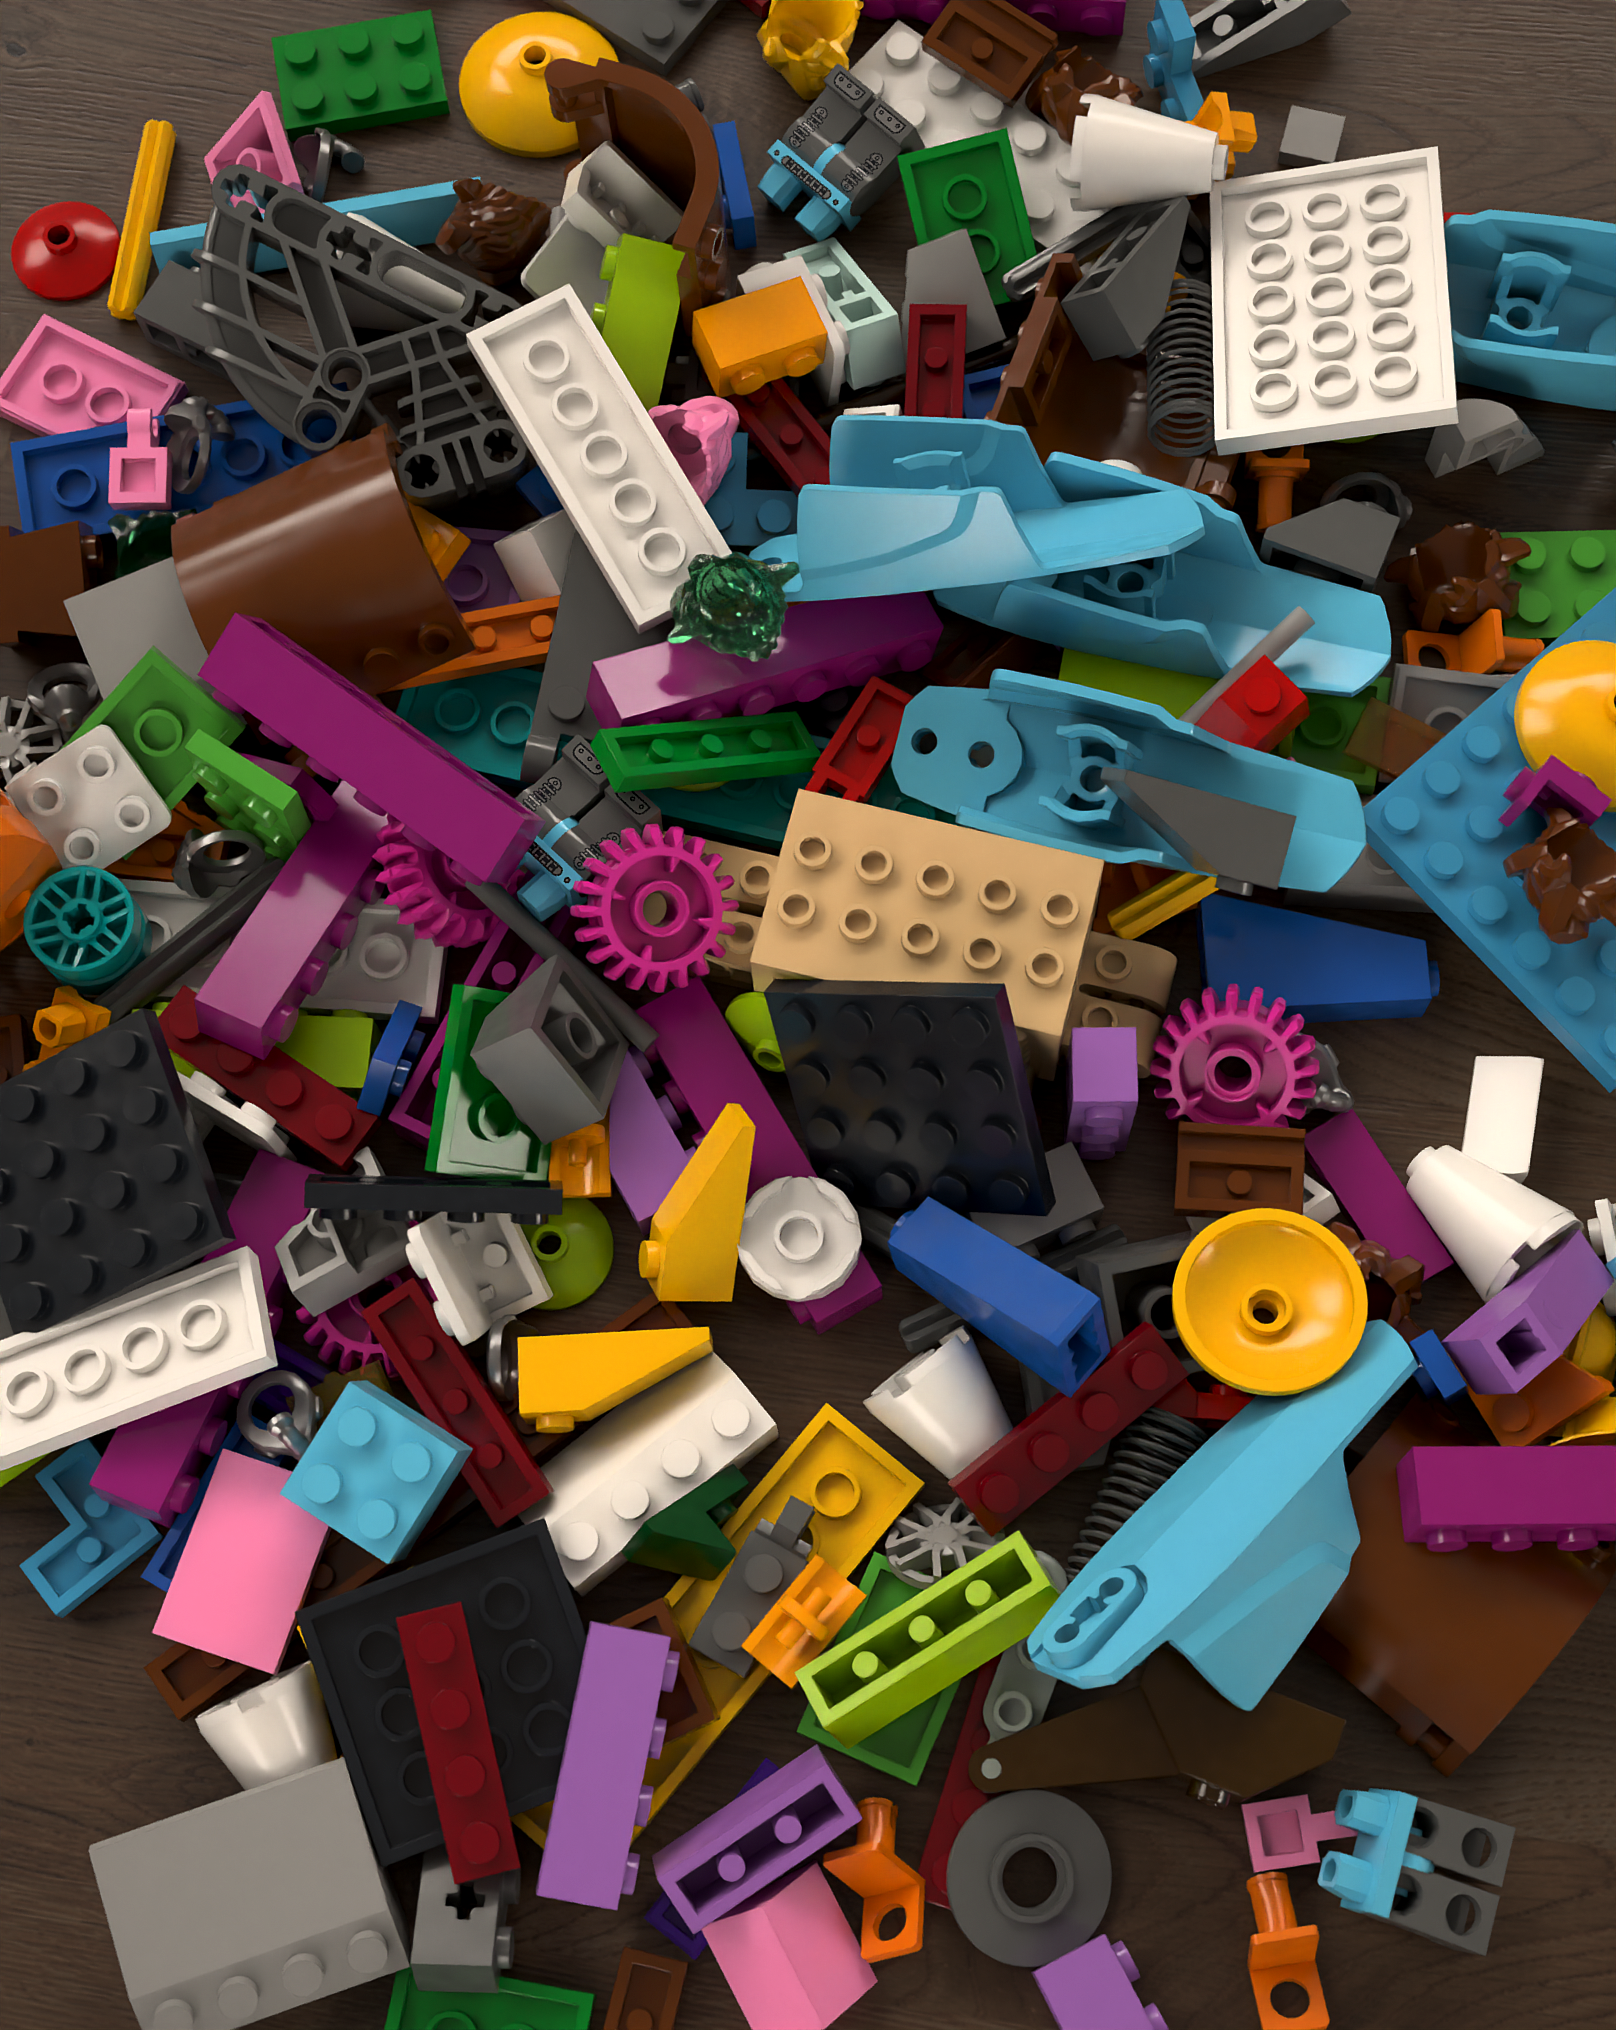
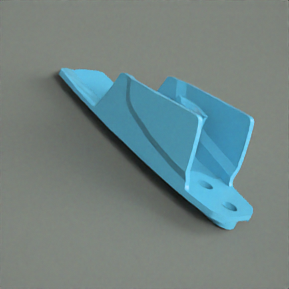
M1491 209L1473 215H1452L1445 222L1444 230L1456 381L1532 399L1616 411V224L1579 218Z
M841 415L837 416L831 429L830 485L806 484L802 487L798 496L797 533L772 538L752 550L742 568L743 581L737 583L740 595L749 602H797L892 595L998 583L1169 555L1202 538L1205 535L1199 507L1185 489L1079 502L1063 501L1044 469L1026 429L1019 425H1006L985 419Z
M1055 451L1051 453L1044 464V469L1063 501L1079 502L1185 489L1199 507L1205 535L1191 545L1169 555L1005 582L931 590L937 605L989 626L1023 637L1079 652L1221 679L1296 607L1300 606L1310 615L1315 624L1273 663L1302 692L1353 697L1375 681L1391 659V631L1381 596L1264 564L1259 560L1247 536L1240 516L1221 508L1208 495L1120 467Z
M995 669L992 672L989 689L927 686L905 706L891 762V767L901 793L956 815L955 824L978 831L1103 859L1106 863L1124 864L1134 862L1164 869L1217 877L1214 874L1195 870L1100 779L1103 767L1134 771L1297 816L1278 887L1326 893L1351 870L1367 845L1365 814L1359 793L1352 780L1229 742L1194 724L1177 720L1160 705L1066 681L1006 669ZM928 733H934L937 737L936 748L927 755L923 754L919 747L921 738ZM991 746L995 752L992 763L984 768L979 767L976 760L971 758L972 750L979 751L982 747Z
M1382 1319L1366 1322L1361 1340L1355 1352L1344 1367L1329 1380L1312 1389L1284 1396L1257 1395L1205 1442L1122 1525L1062 1592L1027 1639L1029 1655L1036 1669L1081 1689L1115 1684L1135 1666H1141L1157 1647L1168 1640L1221 1695L1238 1708L1252 1710L1295 1654L1349 1574L1351 1557L1360 1543V1533L1350 1498L1343 1452L1378 1410L1418 1368L1416 1360L1402 1336Z

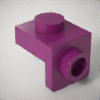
M1551 755L1536 772L1525 766L1502 794L1511 803L1498 820L1506 827H1509L1528 806L1544 818L1545 809L1552 807L1563 808L1573 815L1574 818H1579L1581 821L1579 824L1587 823L1590 827L1602 815L1612 799L1598 790L1596 784L1588 776L1573 771L1555 756Z

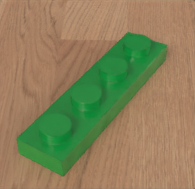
M797 711L599 729L590 744L615 793L812 772V768L821 756Z

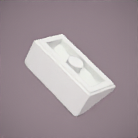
M1476 1056L1461 1152L1521 1184L1529 1172L1544 1059L1531 1056Z

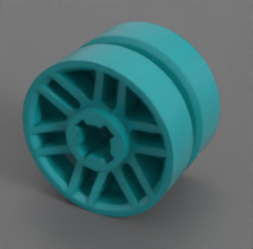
M88 866L71 867L61 870L44 880L33 892L27 903L23 926L29 947L62 985H70L78 993L101 995L151 953L153 937L151 925L146 914L123 883L105 870Z

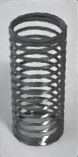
M1195 279L1173 280L1171 289L1178 287H1191L1195 289H1177L1171 291L1169 296L1179 293H1195L1204 296L1212 303V288L1208 284ZM1184 298L1168 302L1167 307L1178 303H1196L1205 306L1211 313L1209 314L1195 308H1179L1166 312L1163 319L1177 313H1197L1204 315L1206 318L1203 320L1179 318L1166 323L1161 320L1156 329L1148 336L1150 342L1146 347V380L1148 382L1147 436L1151 445L1156 449L1175 457L1200 455L1216 446L1215 427L1210 433L1192 439L1173 438L1163 434L1156 428L1157 424L1159 427L1174 433L1189 434L1203 431L1215 424L1212 306L1201 300ZM1180 322L1196 323L1187 326H1173V324ZM1162 330L1166 333L1161 335L1159 332ZM1197 333L1204 335V336H1202V337H1200V338H1198V339H1197V338H1178V339L1172 340V339L1167 338V336H1169V335H1184V336H1186V335H1192V334H1197ZM1161 340H1163V341H1165L1166 343L1160 344L1159 342H1160ZM1199 343L1204 345L1200 348H1178L1175 350L1167 347L1173 344L1190 345ZM1164 350L1166 353L1161 354L1160 351ZM1173 354H1203L1200 358L1171 359L1167 357ZM1161 360L1167 361L1164 364L1160 363ZM1173 364H1204L1199 368L1172 369L1168 367ZM1208 367L1211 369L1210 371H1205V370H1204V369H1206V368H1208ZM1166 370L1168 372L1162 374L1160 371ZM1173 374H1204L1199 378L1173 379L1168 377ZM1164 379V380H1166V381H1168V382H1166L1165 384H1162L1160 381H1162V380ZM1197 382L1204 384L1198 388L1173 389L1168 387L1177 383L1190 384ZM1208 387L1211 388L1210 392L1204 389ZM1164 389V390H1167V391H1169V392H1166L1165 394H1162L1160 391H1162V390ZM1197 392L1204 394L1198 398L1175 399L1169 397L1178 393L1190 394ZM1209 397V398H1211L1212 400L1209 402V401H1205L1204 399H1206V398ZM1165 399V400H1168L1169 402L1163 404V403L1160 402V401H1162V400ZM1200 412L1205 414L1192 419H1178L1167 416L1170 413L1189 414ZM1208 417L1212 419L1208 424L1192 429L1172 428L1160 421L1163 418L1174 423L1189 424L1200 422ZM1155 433L1159 437L1171 442L1185 444L1201 442L1211 436L1213 437L1200 446L1174 448L1163 444L1156 438Z
M1154 1406L1149 1407L1132 1421L1133 1424L1124 1428L1127 1437L1119 1439L1118 1442L1122 1450L1113 1453L1116 1463L1110 1464L1107 1467L1111 1477L1102 1478L1101 1481L1106 1490L1096 1492V1497L1100 1503L1091 1504L1090 1510L1094 1516L1086 1517L1084 1520L1089 1529L1079 1531V1537L1084 1543L1074 1544L1073 1549L1078 1556H1071L1067 1559L1068 1565L1071 1568H1065L1064 1570L1069 1584L1082 1570L1074 1562L1087 1564L1092 1559L1079 1548L1095 1552L1102 1548L1089 1540L1085 1535L1099 1537L1106 1542L1113 1536L1100 1531L1091 1522L1105 1524L1115 1531H1118L1124 1524L1106 1518L1097 1509L1109 1510L1126 1521L1135 1513L1112 1505L1102 1495L1115 1497L1136 1510L1146 1502L1132 1495L1116 1491L1108 1482L1121 1484L1147 1500L1157 1491L1141 1483L1122 1478L1113 1469L1125 1470L1137 1479L1159 1489L1168 1480L1160 1475L1170 1478L1178 1470L1177 1467H1181L1189 1459L1183 1454L1192 1456L1209 1440L1208 1435L1202 1429L1182 1417ZM1161 1423H1164V1424H1166V1425H1168V1426H1171V1427H1173V1428H1175V1429H1177V1430H1179V1431H1176V1430H1174V1429H1171V1428H1169V1427H1167V1426H1165V1425H1162ZM1130 1430L1141 1431L1165 1446L1139 1439ZM1125 1443L1136 1444L1161 1460L1133 1452L1126 1447ZM1119 1456L1131 1457L1136 1462L1160 1475L1127 1465Z

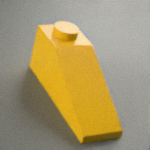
M727 1103L652 1217L649 1240L641 1242L639 1249L640 1275L642 1278H647L659 1301L732 1302L739 1253L738 1245L740 1246L756 1126L740 1104Z
M709 1327L518 1337L519 1414L526 1424H536V1431L540 1433L573 1431L574 1422L590 1421L713 1352V1339Z

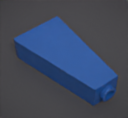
M1210 894L1198 901L1195 911L1201 994L1204 989L1212 987L1216 991L1219 1000L1226 1001L1228 985L1235 983L1238 984L1240 989L1239 1000L1249 1001L1254 987H1260L1264 990L1262 1006L1269 1008L1275 999L1281 997L1287 1002L1281 1019L1284 1021L1292 1015L1301 1014L1305 1020L1304 1023L1422 1017L1432 997H1437L1439 994L1440 978L1438 964L1436 960H1428L1426 940L1216 894Z
M929 1196L915 1211H907L895 1223L890 1239L887 1241L895 1268L1068 1398L1072 1397L1111 1352L1100 1298L1088 1289Z

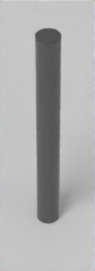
M466 881L465 886L545 961L559 953L620 1032L643 1053L660 1036L658 1032L499 883L483 882L481 886H477Z

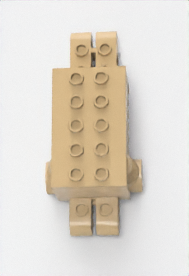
M799 788L779 857L704 839L706 844L700 860L712 853L721 855L723 862L713 875L714 877L731 875L733 877L734 885L729 889L721 891L722 899L737 900L739 907L733 912L723 911L722 922L734 925L736 932L732 936L717 934L715 941L723 945L726 954L722 958H717L704 953L703 957L709 965L710 972L705 976H699L701 979L754 992H764L774 979L1005 983L1030 1093H1032L1035 1078L1054 1081L1057 1065L1065 1066L1072 1028L1136 1027L1138 1078H1145L1151 1074L1150 1066L1156 1054V1051L1153 1050L1155 1038L1160 1036L1163 1025L1162 1019L1158 1016L1166 1012L1178 961L1176 956L1163 948L1091 931L1105 860ZM663 831V839L667 831ZM685 835L684 845L693 836ZM654 891L646 897L643 903L644 917L651 925L659 923L664 918L667 909L666 901L661 893ZM687 966L689 976H698L697 974L692 972Z

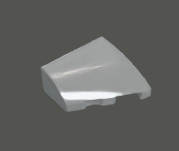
M967 229L956 230L907 250L905 269L907 281L900 321L903 322L901 340L905 370L907 368L910 304H967L966 354L1006 338ZM906 373L900 374L899 377H905Z
M1462 399L1457 400L1459 423L1436 426L1425 461L1434 477L1437 478L1487 457L1496 475H1499L1543 456L1545 449L1539 439L1512 408L1491 400Z
M369 1146L358 1151L353 1157L359 1167L352 1175L386 1176ZM311 1208L306 1219L292 1226L275 1246V1250L291 1292L307 1311L315 1317L410 1264L406 1253V1245L410 1243L407 1231L411 1229L408 1221H389L383 1219V1210H358V1217L355 1219L331 1220L320 1218L319 1209Z

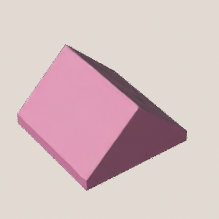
M261 91L204 158L211 183H213L215 176L220 170L229 165L240 164L250 167L305 195L270 92ZM249 190L242 197L233 194L230 198L234 207L241 200L257 206ZM258 207L261 214L265 213L264 209Z
M816 1860L752 1894L701 1929L752 2030H824L878 1982L869 1963L861 1957V1947Z

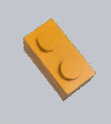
M801 276L693 311L692 344L717 397L723 398L734 393L737 395L750 394L761 388L764 383L787 375L791 377L803 376L824 363L828 332Z

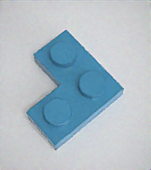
M1156 0L1154 19L1147 24L1150 51L1148 55L1143 57L1145 77L1150 88L1158 87L1162 97L1161 114L1163 116L1183 122L1192 121L1204 103L1191 70L1196 34L1182 0Z
M736 432L731 439L732 458L718 489L715 490L704 507L731 551H752L772 538L797 533L798 498L793 491L746 489L748 433Z
M90 1438L78 1441L35 1475L38 1482L71 1525L19 1565L54 1614L61 1618L65 1617L165 1537L154 1521L103 1501L90 1487L89 1482L103 1457L102 1452Z

